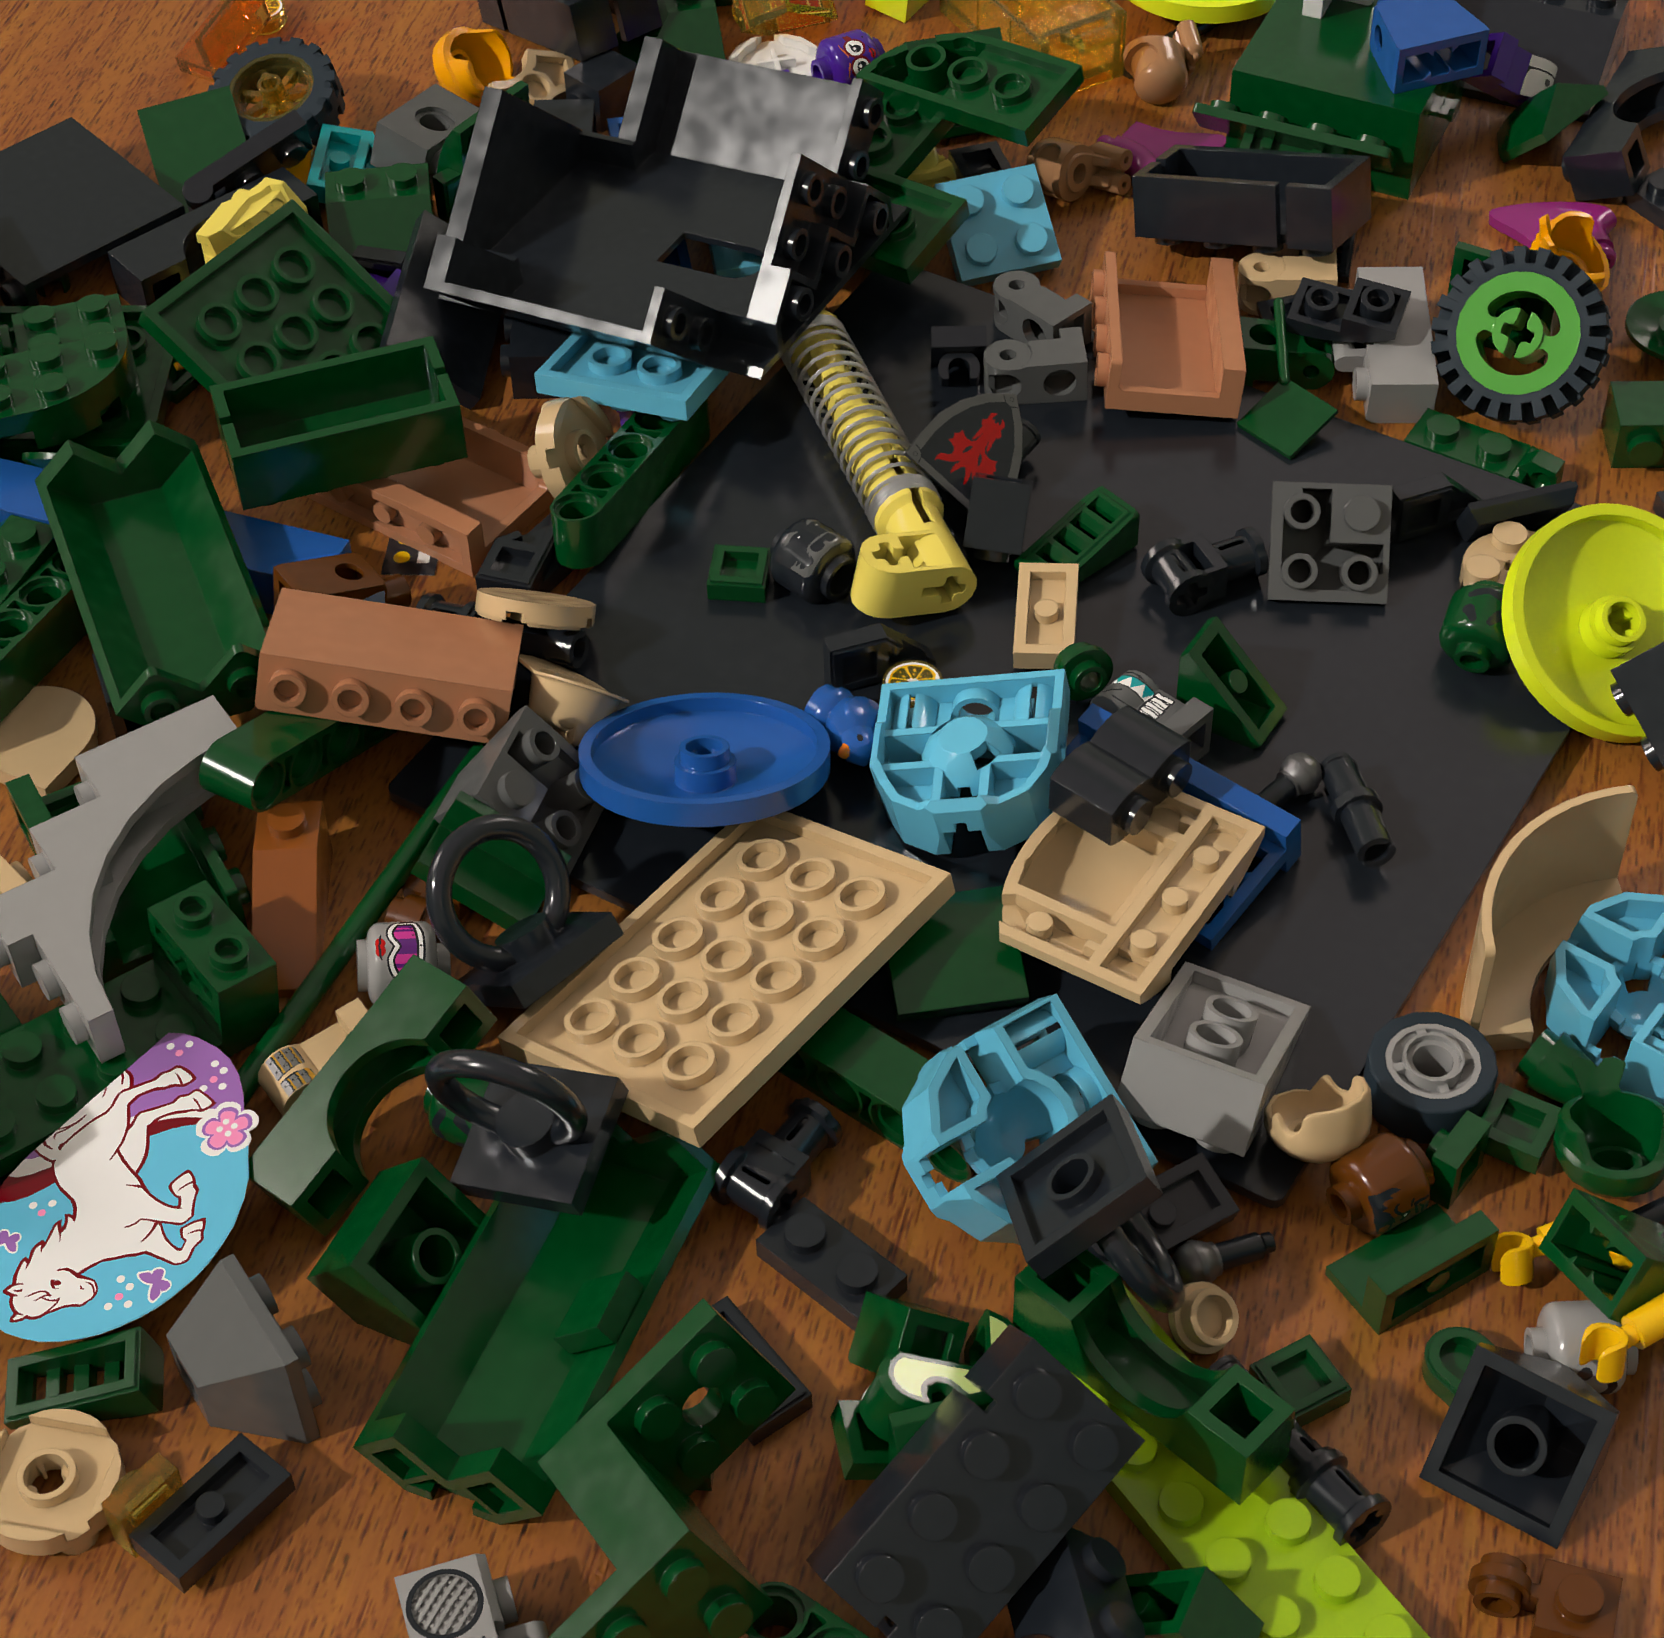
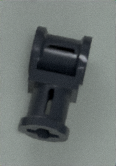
M1252 526L1239 529L1234 537L1213 544L1208 541L1203 533L1184 540L1177 538L1165 539L1154 545L1146 553L1140 566L1141 573L1150 584L1158 585L1164 592L1166 606L1177 616L1191 615L1201 610L1208 602L1225 597L1227 582L1249 575L1251 578L1265 575L1269 567L1268 555L1263 539Z
M808 1097L795 1099L789 1105L787 1111L788 1118L773 1135L759 1128L744 1146L741 1145L733 1149L723 1160L714 1176L716 1182L711 1190L712 1199L722 1205L733 1203L758 1218L760 1228L765 1231L793 1207L811 1186L812 1162L824 1149L834 1148L842 1139L841 1126L832 1116L831 1112L819 1102Z

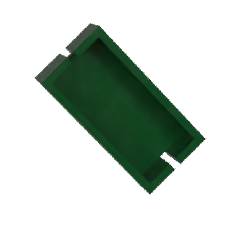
M433 336L209 386L221 441L243 511L468 458L460 403L449 375L446 373L445 365Z

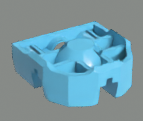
M1065 669L882 684L869 766L887 816L904 843L935 855L951 854L956 824L966 823L968 831L981 830L989 851L1006 850L1027 840L1038 826L1053 813L1052 810L1048 809L1050 777L1066 758L1070 688ZM1033 687H1037L1036 702L1035 698H1032ZM911 697H915L914 708H910ZM970 703H981L987 705L993 711L985 715H974L968 713L962 707ZM978 758L994 759L991 763L978 770L974 763V760ZM970 787L972 797L960 798V788Z
M1623 892L1591 904L1581 916L1569 940H1563L1555 950L1550 960L1544 983L1546 1025L1559 1037L1566 1033L1597 1067L1603 1059L1600 1058L1602 1050L1597 1048L1596 1045L1611 1026L1613 1030L1624 1038L1631 1040L1624 1060L1626 1066L1619 1084L1620 1089L1638 1093L1664 1105V958H1661L1664 954V895ZM1632 979L1649 980L1647 991L1628 993L1625 981Z
M1057 993L1035 1000L962 1040L956 1046H951L936 1054L922 1067L918 1079L902 1107L904 1135L902 1160L906 1170L929 1209L937 1218L950 1221L980 1242L1015 1243L1020 1245L996 1176L1022 1158L1025 1151V1142L1039 1139L1040 1145L1111 1093L1124 1106ZM1056 1022L1060 1024L1061 1028L1047 1034L1045 1028ZM1031 1040L1034 1041L1032 1044L1017 1051L1016 1048L1024 1045L1025 1043ZM966 1054H969V1056L971 1057L972 1061L974 1062L975 1066L977 1067L978 1071L980 1072L981 1076L986 1082L987 1087H985L984 1083L982 1082L981 1078L979 1077L978 1073L976 1072L975 1068L973 1067L972 1063L970 1062ZM1131 1118L1153 1169L1158 1161ZM958 1141L965 1161L977 1175L948 1193L942 1181L936 1184L929 1172L934 1168L928 1157Z

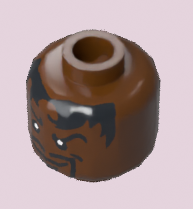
M1379 1132L1365 1139L1358 1148L1346 1153L1337 1160L1331 1161L1329 1170L1331 1186L1326 1190V1198L1333 1214L1341 1223L1345 1225L1353 1224L1363 1233L1380 1236L1419 1215L1428 1207L1431 1196L1430 1188L1434 1186L1435 1182L1434 1170L1425 1152L1416 1142L1408 1138L1401 1139L1392 1133Z

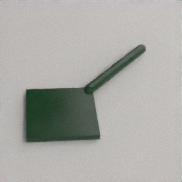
M1278 297L1274 300L1273 304L1279 382L1237 422V426L1291 460L1338 414V410L1290 380L1285 303L1282 298Z

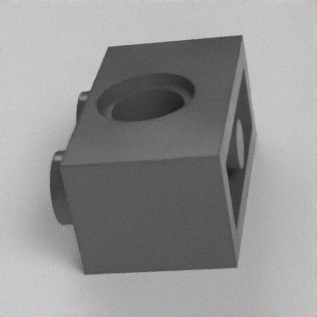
M435 83L377 122L370 164L375 167H387L397 163H428L430 182L432 184V176L437 174L439 156L447 136L452 129L476 113L479 108Z

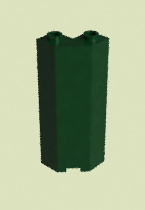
M150 419L116 460L67 440L35 479V483L116 716L145 726L214 695L228 716L251 711L255 707L259 654L269 627V621L196 440Z
M616 1124L582 1216L494 1200L353 1448L404 1490L433 1500L439 1488L475 1501L472 1506L473 1515L490 1522L502 1525L543 1516L557 1488L541 1468L538 1461L607 1393L716 1182L714 1176L720 1164L704 1151L702 1147L698 1148L660 1129L633 1139ZM624 1270L630 1272L644 1286L616 1343L570 1354L553 1339L583 1282Z

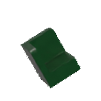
M866 1291L848 1360L850 1363L877 1373L878 1367L884 1358L894 1350L959 1362L969 1322L926 1306Z

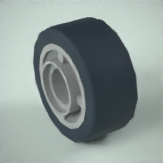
M1412 1012L1390 1020L1375 1033L1367 1053L1363 1077L1371 1089L1372 1114L1376 1121L1399 1137L1408 1138L1421 1144H1430L1440 1129L1444 1128L1451 1132L1467 1110L1479 1117L1483 1116L1494 1094L1498 1067L1495 1051L1484 1035L1464 1020L1439 1012Z

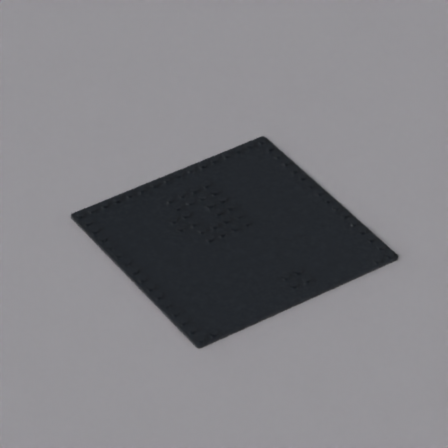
M925 270L918 275L911 285L872 271L833 314L842 322L907 439L912 444L919 432L936 414L960 400L985 394L984 365H980V378L976 386H970L969 371L964 366L952 367L949 370L948 386L942 387L940 385L938 366H931V327L986 325L987 347L999 340L1014 339L1001 332L994 324L995 295ZM1091 330V342L1085 345L1088 360L1087 400L1018 405L1021 419H1025L1033 424L1041 436V442L1020 464L1017 477L1034 481L1022 553L1087 494L1099 486L1107 488L1134 507L1140 515L1138 545L1080 582L1078 586L1075 643L1087 642L1091 645L1099 646L1110 656L1113 662V674L1106 687L1126 671L1137 670L1151 678L1160 690L1176 699L1180 656L1206 621L1217 616L1288 709L1261 747L1250 749L1211 733L1210 750L1197 762L1257 795L1276 779L1284 759L1289 755L1299 752L1307 753L1315 757L1320 764L1333 753L1345 752L1352 759H1355L1367 787L1375 790L1383 804L1381 817L1396 846V853L1389 862L1379 867L1370 868L1364 866L1362 861L1360 862L1357 859L1346 831L1339 829L1331 816V805L1333 802L1323 780H1321L1319 787L1313 793L1299 795L1295 798L1292 797L1281 807V809L1301 819V856L1287 873L1281 869L1277 871L1213 950L1193 940L1173 967L1171 973L1172 982L1186 961L1311 1006L1307 1020L1274 1095L1293 1089H1306L1310 1091L1323 1075H1330L1338 1087L1349 1090L1352 1079L1357 1075L1362 1076L1364 1073L1367 1053L1375 1033L1390 1020L1398 1018L1573 729L1550 714L1536 700L1520 678L1512 661L1499 669H1488L1483 673H1471L1459 668L1454 660L1449 658L1441 648L1439 632L1449 601L1455 591L1464 587L1463 585L1460 586L1459 580L1463 556L1468 547L1476 541L1466 542L1453 534L1452 526L1393 543L1390 539L1387 604L1267 600V571L1265 575L1251 578L1249 575L1229 581L1227 582L1225 597L1208 602L1201 610L1191 615L1177 616L1166 606L1165 594L1160 587L1150 584L1142 575L1140 568L1142 559L1154 545L1165 539L1177 538L1184 540L1203 533L1208 541L1213 544L1234 537L1239 529L1252 526L1263 539L1269 565L1273 481L1397 486L1444 473L1478 495L1482 500L1535 488L1334 417L1305 447L1289 460L1237 426V422L1267 394V392L1244 385L1238 419L1105 409L1104 387L1094 385L1096 357H1093L1094 331ZM846 356L845 361H850L851 357ZM785 365L651 505L606 559L594 566L566 595L596 604L594 625L590 628H580V630L586 632L585 635L589 638L588 654L581 667L571 668L567 665L554 663L586 677L609 693L630 701L629 704L620 703L616 711L655 698L689 693L714 692L765 697L790 704L804 711L813 693L819 687L826 684L824 681L823 637L878 623L928 646L936 660V667L933 669L938 673L940 679L1053 670L1013 668L1019 575L1014 570V561L1020 555L1010 554L1008 563L975 558V548L963 547L967 516L960 514L951 506L947 499V493L939 486H935L944 505L943 519L977 578V587L972 597L965 604L954 610L897 618H876L866 615L855 607L851 601V588L837 600L829 599L820 604L812 605L778 584L773 579L772 573L766 603L712 600L707 598V580L715 544L770 548L774 537L781 529L790 527L801 519L814 518L852 542L856 554L855 561L857 562L862 543L869 537L877 535L865 514V510L858 502V498L847 481L846 475L841 470L840 464L834 457V453L828 446V442L822 435V431L816 424V419L812 416L810 409ZM852 366L850 371L856 372L857 368ZM858 377L857 382L861 383L863 379ZM864 388L863 393L867 394L869 389ZM809 391V395L812 396L814 392ZM870 399L869 401L870 404H874L875 400ZM815 402V406L818 407L820 402ZM821 413V417L824 418L826 413ZM827 424V428L830 429L832 424ZM1574 503L1568 511L1583 505ZM1545 525L1527 528V530L1537 532ZM1088 534L1090 538H1092L1093 540L1095 539V537ZM1070 547L1067 548L1068 550H1070V551H1071L1072 553H1074L1075 555H1078V553L1075 552V551H1074L1073 549H1071ZM1053 559L1047 561V563H1057ZM520 662L518 663L515 689H513L509 720L519 709L529 704L532 673ZM924 670L918 679L933 678V675L929 670ZM916 672L915 675L911 674L912 678H916L920 672ZM905 675L906 677H902V676H901V677H897V678L910 679V676H909V675ZM891 679L890 683H896V681H901V682H909V681H907V680H901V679ZM886 681L849 691L854 697H866L879 704L882 684H886ZM1037 687L1032 688V698H1035V702L1037 698ZM1094 697L1083 701L1070 700L1067 746L1079 733L1078 719L1090 707L1091 700ZM911 701L910 708H914L915 701ZM970 703L962 707L965 711L974 715H985L993 711L990 707L981 703ZM433 736L389 783L390 799L403 807L423 815L475 742ZM830 751L831 771L825 785L809 800L787 811L951 873L955 892L996 886L1004 887L1010 868L1019 851L1026 843L1024 840L1006 850L989 851L981 830L968 831L966 823L956 824V832L953 835L951 854L935 855L906 844L887 816L870 770V763L864 767L851 764L837 757L832 751ZM978 758L974 760V763L978 770L991 763L994 759ZM970 787L960 788V798L972 797ZM604 808L569 875L570 882L584 891L633 912L725 826L677 827L658 825L631 819ZM1255 856L1246 873L1253 872L1262 859ZM1222 902L1206 922L1207 925L1223 908ZM1020 951L1029 992L1027 1005L1039 998L1057 993L1117 1093L1133 1037L1170 983L1150 1000L1140 1005ZM883 965L842 1008L873 1025L938 1054L942 1050L956 1046L962 1040L1026 1005L896 1023L888 969L884 968ZM1056 1022L1045 1029L1047 1034H1050L1061 1028V1026ZM1031 1040L1025 1043L1024 1045L1016 1048L1017 1051L1032 1044L1034 1041ZM966 1054L976 1072L980 1074L969 1054ZM1133 1119L1154 1155L1178 1165L1202 1152L1225 1188L1269 1208H1278L1285 1203L1309 1162L1292 1158L1280 1150L1269 1138L1264 1126V1119L1244 1157L1234 1153L1212 1152L1199 1145L1194 1138L1167 1128H1148Z

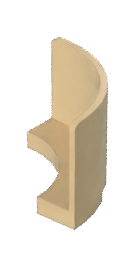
M1634 786L1611 787L1586 793L1545 811L1529 822L1509 841L1493 865L1481 902L1462 992L1460 1019L1481 1032L1494 1051L1530 1048L1534 1033L1530 1002L1540 974L1550 962L1563 940H1569L1581 916L1591 904L1622 893L1617 877L1638 800V794Z

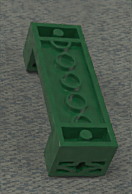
M206 880L147 908L153 959L104 983L105 994L114 1011L126 1052L101 1064L87 1040L76 1045L59 1013V1008L65 1006L64 1004L0 1036V1178L14 1171L39 1145L168 1033H182L198 1037L217 1047L227 1057H230L259 1042L279 1015L277 963Z

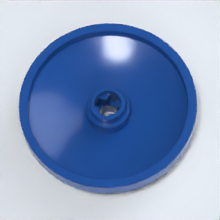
M737 693L680 694L655 698L627 706L594 724L583 736L578 749L580 782L583 789L595 802L614 813L631 819L677 827L727 826L775 816L799 806L814 796L825 785L831 771L830 738L824 726L817 719L790 704L765 697Z

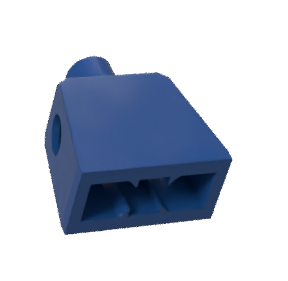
M1378 0L1373 12L1370 50L1391 92L1398 94L1483 74L1490 29L1455 0Z

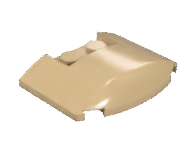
M1181 792L1174 798L1168 796L1160 804L1153 807L1149 821L1138 834H1128L1124 839L1110 846L1053 812L1031 834L1010 868L1002 891L1003 908L1002 922L999 921V941L1141 1005L1158 994L1171 982L1172 969L1225 896L1233 897L1265 836V826Z

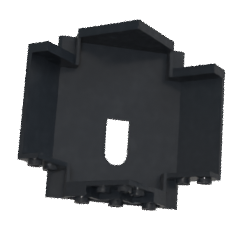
M645 36L618 138L582 130L504 90L485 86L446 235L437 234L423 288L438 293V299L761 380L912 210L909 207L891 203L888 195L868 184L861 183L869 169L868 152L874 130L880 126L883 118L884 106L882 101L885 93L863 79L853 78L851 85L682 51L663 39ZM685 238L751 253L762 258L759 271L740 278L722 277L663 263V261Z

